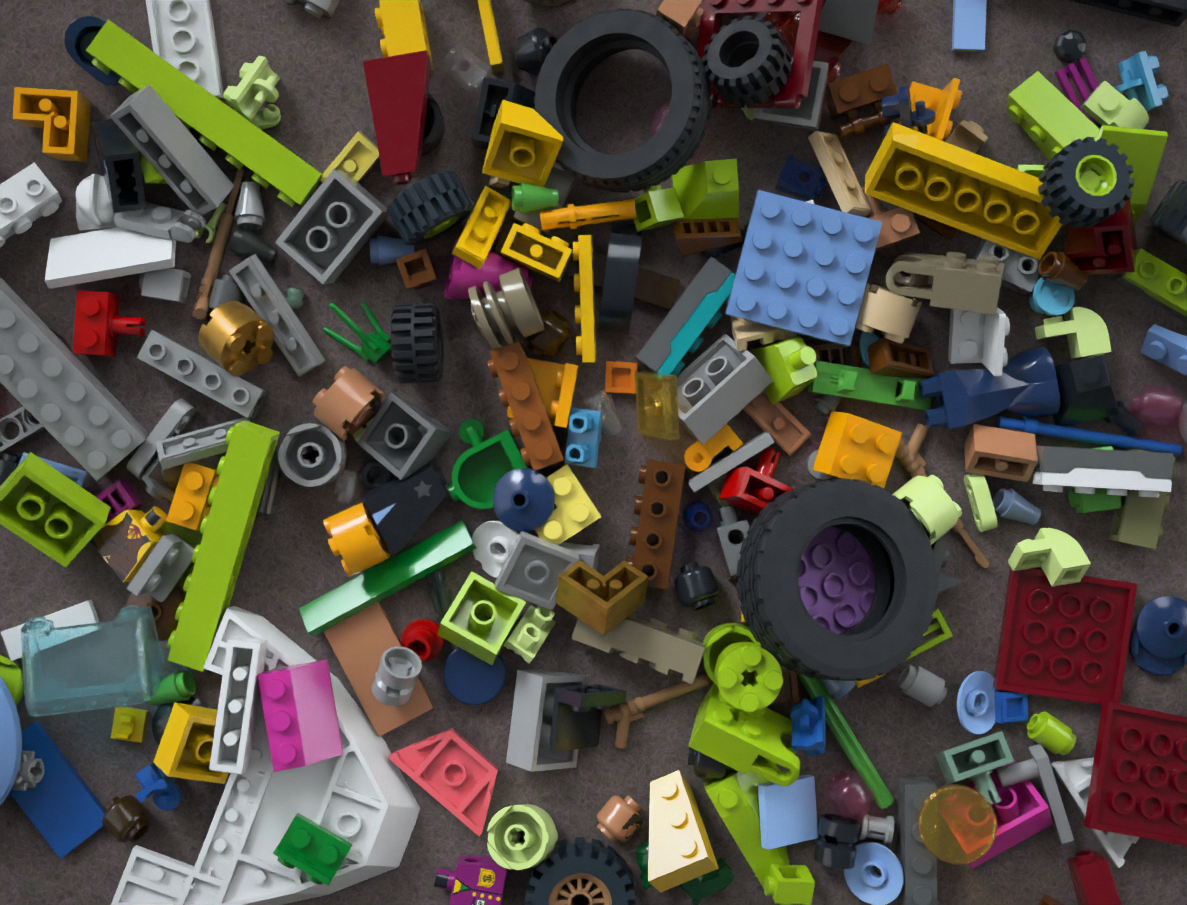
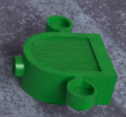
M468 419L461 424L459 434L461 439L471 444L473 448L465 451L457 459L452 471V484L448 485L447 489L454 502L462 500L471 507L488 509L493 507V492L501 477L514 469H529V467H526L521 451L510 430H506L483 441L485 429L482 423L475 419Z

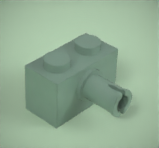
M1002 731L936 754L947 785L968 778L969 781L972 780L982 803V808L1002 801L990 773H993L992 769L1014 762Z

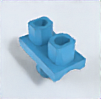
M1142 51L1118 63L1123 84L1115 87V89L1121 94L1126 93L1128 100L1132 98L1137 99L1148 112L1163 105L1162 102L1169 98L1166 86L1163 84L1156 85L1153 74L1157 73L1160 68L1157 56H1147L1146 51Z
M571 408L564 464L590 468L597 467L599 444L602 441L603 411Z

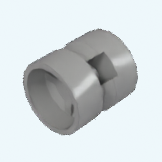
M396 646L387 649L383 653L372 683V693L380 703L398 707L409 701L422 669V661L413 650Z

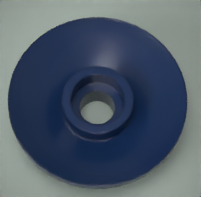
M514 469L501 477L493 492L494 511L499 520L510 529L523 532L537 529L550 518L554 509L555 495L550 482L543 474L533 469ZM519 494L525 496L526 501L523 506H519L516 503V497Z
M1160 596L1150 600L1143 606L1137 617L1136 632L1140 643L1148 652L1162 658H1175L1187 652L1186 601L1174 596ZM1171 623L1176 624V630L1173 634H1170L1168 631Z

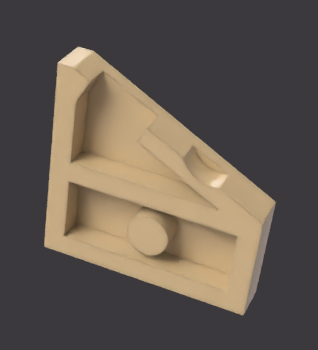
M730 316L731 331L737 351L746 350L748 341L760 339V343L765 345L779 339L797 336L796 333Z

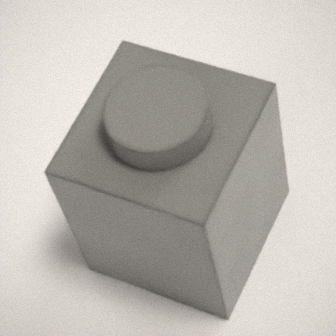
M172 268L141 273L139 279V288L142 290L141 295L151 299L186 304L191 274L184 270Z

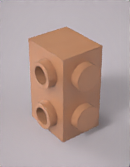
M664 0L657 10L656 17L659 16L684 38L687 37L691 40L699 28V21L705 12L701 8L703 0Z
M973 424L965 441L966 472L1028 482L1038 462L1035 434Z

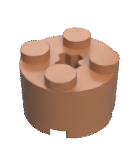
M347 366L341 368L335 375L334 380L336 382L328 390L324 388L319 391L312 401L316 406L314 417L343 441L347 440V432L353 436L374 413L371 410V406L376 400L381 403L385 395L384 392L355 368L350 369Z

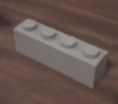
M150 84L130 95L110 115L113 121L191 211L203 215L217 208L234 188L233 183Z

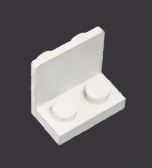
M998 307L995 315L951 309L948 348L949 362L951 364L983 363L994 376H1002L1003 366L1007 365L1008 360L1004 340L1010 331L1009 318Z

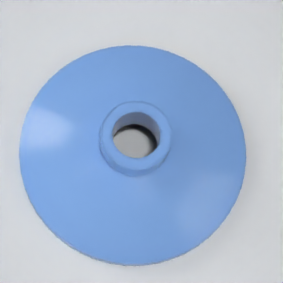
M976 671L968 675L961 684L957 697V713L960 723L968 732L973 734H983L990 730L995 723L994 691L1000 690L993 688L994 677L983 671Z
M865 842L855 846L857 849L855 865L851 869H844L845 880L850 890L860 900L871 905H885L895 900L901 893L904 885V872L899 859L890 849L878 843ZM877 866L882 875L875 873L873 867Z

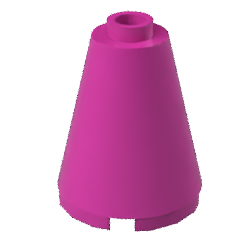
M459 237L455 240L453 250L458 242ZM491 250L480 269L451 253L449 261L451 265L449 276H446L444 297L450 299H470L468 288L477 286L484 298L486 297L483 282L489 281L495 291L499 292L501 291L499 275L516 268H520L531 290L533 276L528 275V268Z

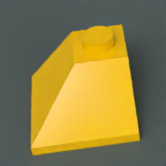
M502 100L493 125L482 173L519 184L522 182L545 187L563 143V136L534 109Z

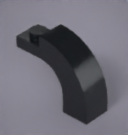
M612 221L598 330L629 334L642 242V231L637 232L636 225L633 223Z

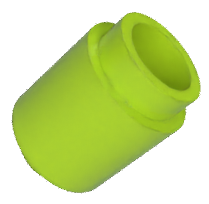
M1045 711L1034 714L1027 723L1028 737L1041 744L1053 754L1059 753L1064 756L1072 750L1076 743V735L1072 733V729Z

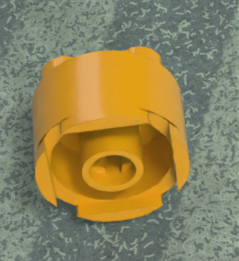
M365 503L356 504L323 520L328 534L332 537L328 539L330 548L335 556H342L341 563L349 577L390 557L389 549L384 539L381 538L375 521Z

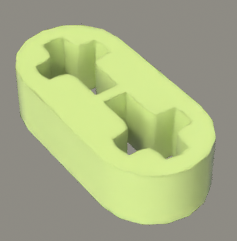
M975 473L965 475L964 483L978 530L983 532L997 528V517L985 476Z

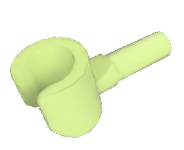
M221 202L212 218L209 219L207 225L202 230H195L196 238H200L203 230L207 229L209 237L206 243L214 242L217 232L216 227L222 212L227 207L225 203Z

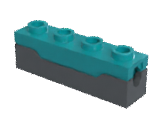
M711 256L635 359L653 373H656L664 381L668 376L675 379L685 365L680 360L687 351L693 354L704 340L699 336L706 326L712 329L722 316L718 309L724 301L727 303L729 301L735 274Z

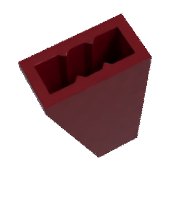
M427 50L363 61L382 174L387 182H392L396 186L409 184L412 182L411 178L419 177L431 72V61Z
M1082 850L1075 854L1076 857L1067 859L1078 905H1122L1107 859L1094 850Z

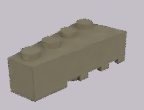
M633 612L603 636L577 618L571 639L607 653H613L614 650L620 652L619 656L634 663L643 664L644 660L650 662V667L666 675L677 671L683 674L682 681L693 684L705 650L701 640L696 638V632L681 627L676 632L667 629L668 623L650 617L649 622L637 619L638 613Z

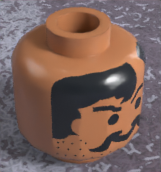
M613 795L597 813V820L599 821L597 827L612 842L616 843L617 840L627 842L643 823V819L638 813L641 807L628 795L625 799L618 795Z

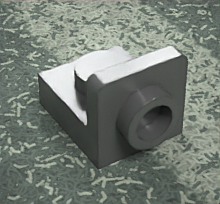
M157 454L141 475V478L148 486L146 491L158 500L166 498L173 501L175 494L173 489L179 482L184 464L162 470Z

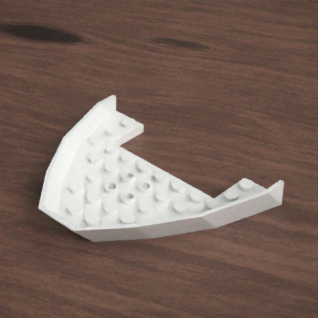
M232 606L225 611L204 669L223 675L227 641L235 636L268 640L263 671L315 662L316 660L264 617ZM330 672L343 754L307 766L274 772L260 697L250 767L242 774H230L195 866L136 845L132 849L111 905H283L329 895L399 867L415 826L420 807L399 767L388 759L391 752L381 736L378 737L373 725L339 679ZM297 813L352 844L330 885L313 883L305 876V872L297 867L291 869L282 865L277 860L278 857L273 854Z

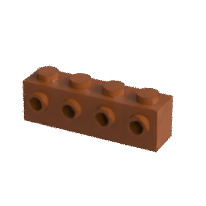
M517 341L490 351L492 359L488 360L487 363L492 377H499L503 389L498 390L504 408L509 406L511 408L514 418L510 419L509 422L515 437L521 436L525 448L520 449L526 467L532 465L533 470L536 471L565 460L522 343Z

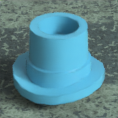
M1042 277L1037 280L1029 296V304L1036 313L1052 316L1067 313L1072 309L1075 302L1073 289L1045 281Z

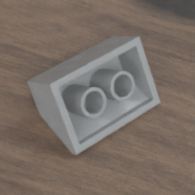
M724 333L662 389L656 397L684 428L703 445L729 420L738 415L750 401L761 394L773 380L753 354L747 350L737 351L735 341Z
M541 669L517 670L506 763L530 772L576 768L579 749L558 752L550 750L555 688L587 685V675Z

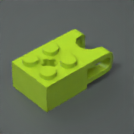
M713 683L698 708L688 747L745 775L749 770L781 786L793 784L800 774V760L792 748V739L789 740L784 737V735H792V720L767 707L754 712L739 710L723 698L717 685ZM776 763L787 767L790 771H780Z

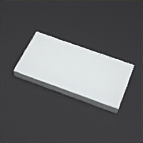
M146 0L153 52L219 100L225 99L223 97L224 91L210 0Z
M122 227L52 238L49 246L45 283L49 289L172 268L175 267L176 240H167Z

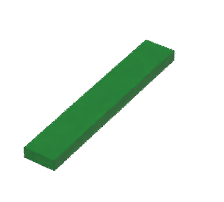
M459 521L300 607L299 610L307 633L313 637L477 549L464 521Z

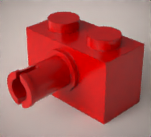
M77 290L73 353L85 356L116 357L117 335L144 337L146 329L134 328L133 326H146L145 318L119 316V295L109 292Z
M765 448L761 451L756 470L749 467H741L728 471L719 499L759 517V513L769 503H774L775 498L794 489L773 479L781 454L779 452L774 454L775 450Z

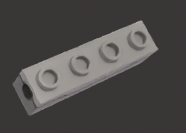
M151 330L136 357L247 418L256 419L270 393L269 390L243 376L234 377L217 362L158 331Z

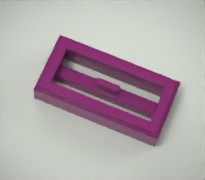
M1084 57L1065 68L1057 70L1054 74L1065 97L1085 115L1066 76L1067 73L1070 74L1085 103L1090 95L1077 69H1080L1091 94L1099 85ZM1091 116L1088 118L1092 122H1096Z

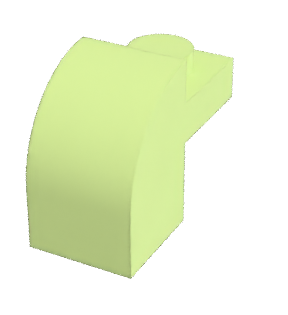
M1106 81L1100 83L1081 106L1086 113L1101 125L1144 129L1149 122L1147 111L1137 99L1132 98L1128 100Z
M1072 307L1071 310L1064 314L1065 321H1063V316L1043 319L1044 325L1035 327L1037 340L1067 335L1071 359L1112 352L1105 322L1097 313L1087 308Z
M1040 528L1034 540L1026 539L1017 543L1008 560L1013 571L1041 567L1052 587L1080 582L1091 565L1082 547L1074 538L1065 532L1052 528Z

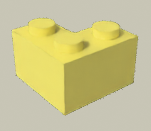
M568 464L546 477L553 488L557 508L553 510L550 518L541 527L534 529L539 538L556 545L561 544L601 518V514Z

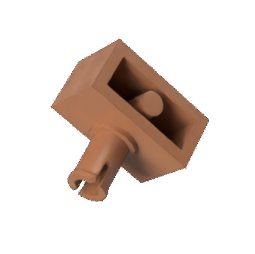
M865 186L862 187V191L872 211L865 218L882 222L875 251L906 241L920 233L912 211L901 207L888 211L883 208L880 199L865 194Z

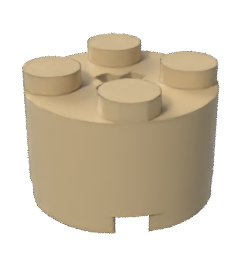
M866 283L855 328L868 333H873L875 328L881 330V334L885 335V338L903 343L904 338H909L922 301L894 294L889 289L872 284L870 288V285Z

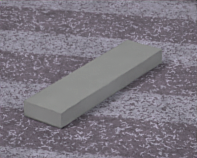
M256 254L229 270L255 312L272 326L275 342L299 377L326 361Z

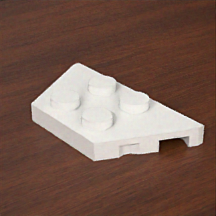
M1094 758L1052 762L1051 767L1085 818ZM1092 829L1113 864L1118 868L1123 866L1125 862L1123 857L1132 843L1136 844L1139 837Z

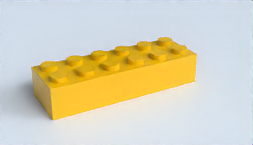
M894 122L890 126L865 174V194L1039 260L1062 226L1059 223L1060 218L1058 216L1052 218L1048 214L1051 211L1049 206L1044 207L1041 202L1045 196L1039 194L1038 187L1043 184L1039 181V178Z

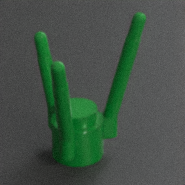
M362 301L360 305L377 335L373 331L366 335L334 303H330V309L362 340L359 344L362 348L328 327L323 329L326 334L360 355L366 362L371 360L374 364L378 363L391 350V345L388 343L391 338L383 331L365 301Z

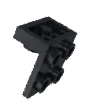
M601 684L555 688L550 750L558 752L597 747L599 745L602 709L610 710L612 705L625 704L626 691Z

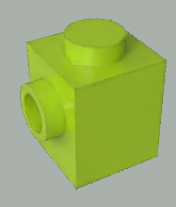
M661 185L652 186L649 189L643 190L644 194L634 199L636 219H634L637 232L661 228L684 217L675 187L662 189Z

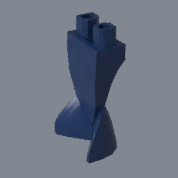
M1045 347L1031 348L1016 354L1007 361L1006 366H1003L1002 376H994L986 369L955 370L934 374L933 378L918 383L922 399L937 396L939 408L924 411L927 427H943V429L961 427L988 418L1005 409L1031 418L1056 415L1060 408V393L1052 357Z

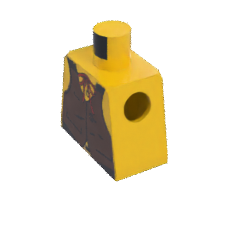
M156 506L147 514L141 510L123 511L105 524L93 536L90 542L122 582H131L163 536L159 528L166 522L167 515Z

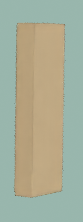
M815 131L808 139L842 212L866 217L872 212L837 135Z

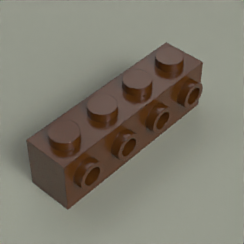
M647 459V465H640L638 483L644 484L642 496H636L634 514L639 515L638 527H631L629 545L635 546L633 558L627 557L626 562L649 576L648 587L668 589L686 465Z

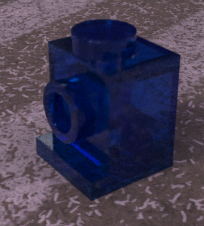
M789 154L775 189L804 201H810L813 195L819 197L826 181L825 178L821 177L823 169L796 159L795 156ZM800 173L808 176L809 181L807 183L799 181L798 175Z

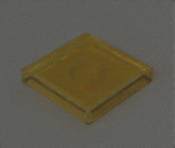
M648 371L635 372L638 433L665 440L680 439L677 376Z

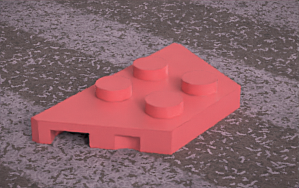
M453 728L447 729L397 750L389 756V760L476 835L480 836L482 834L499 768Z

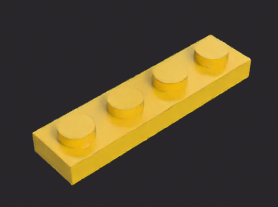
M578 235V242H573V261H579V273L574 274V292H580L581 305H575V323L581 324L582 336H576L577 355H582V362L584 363L596 361L592 235Z

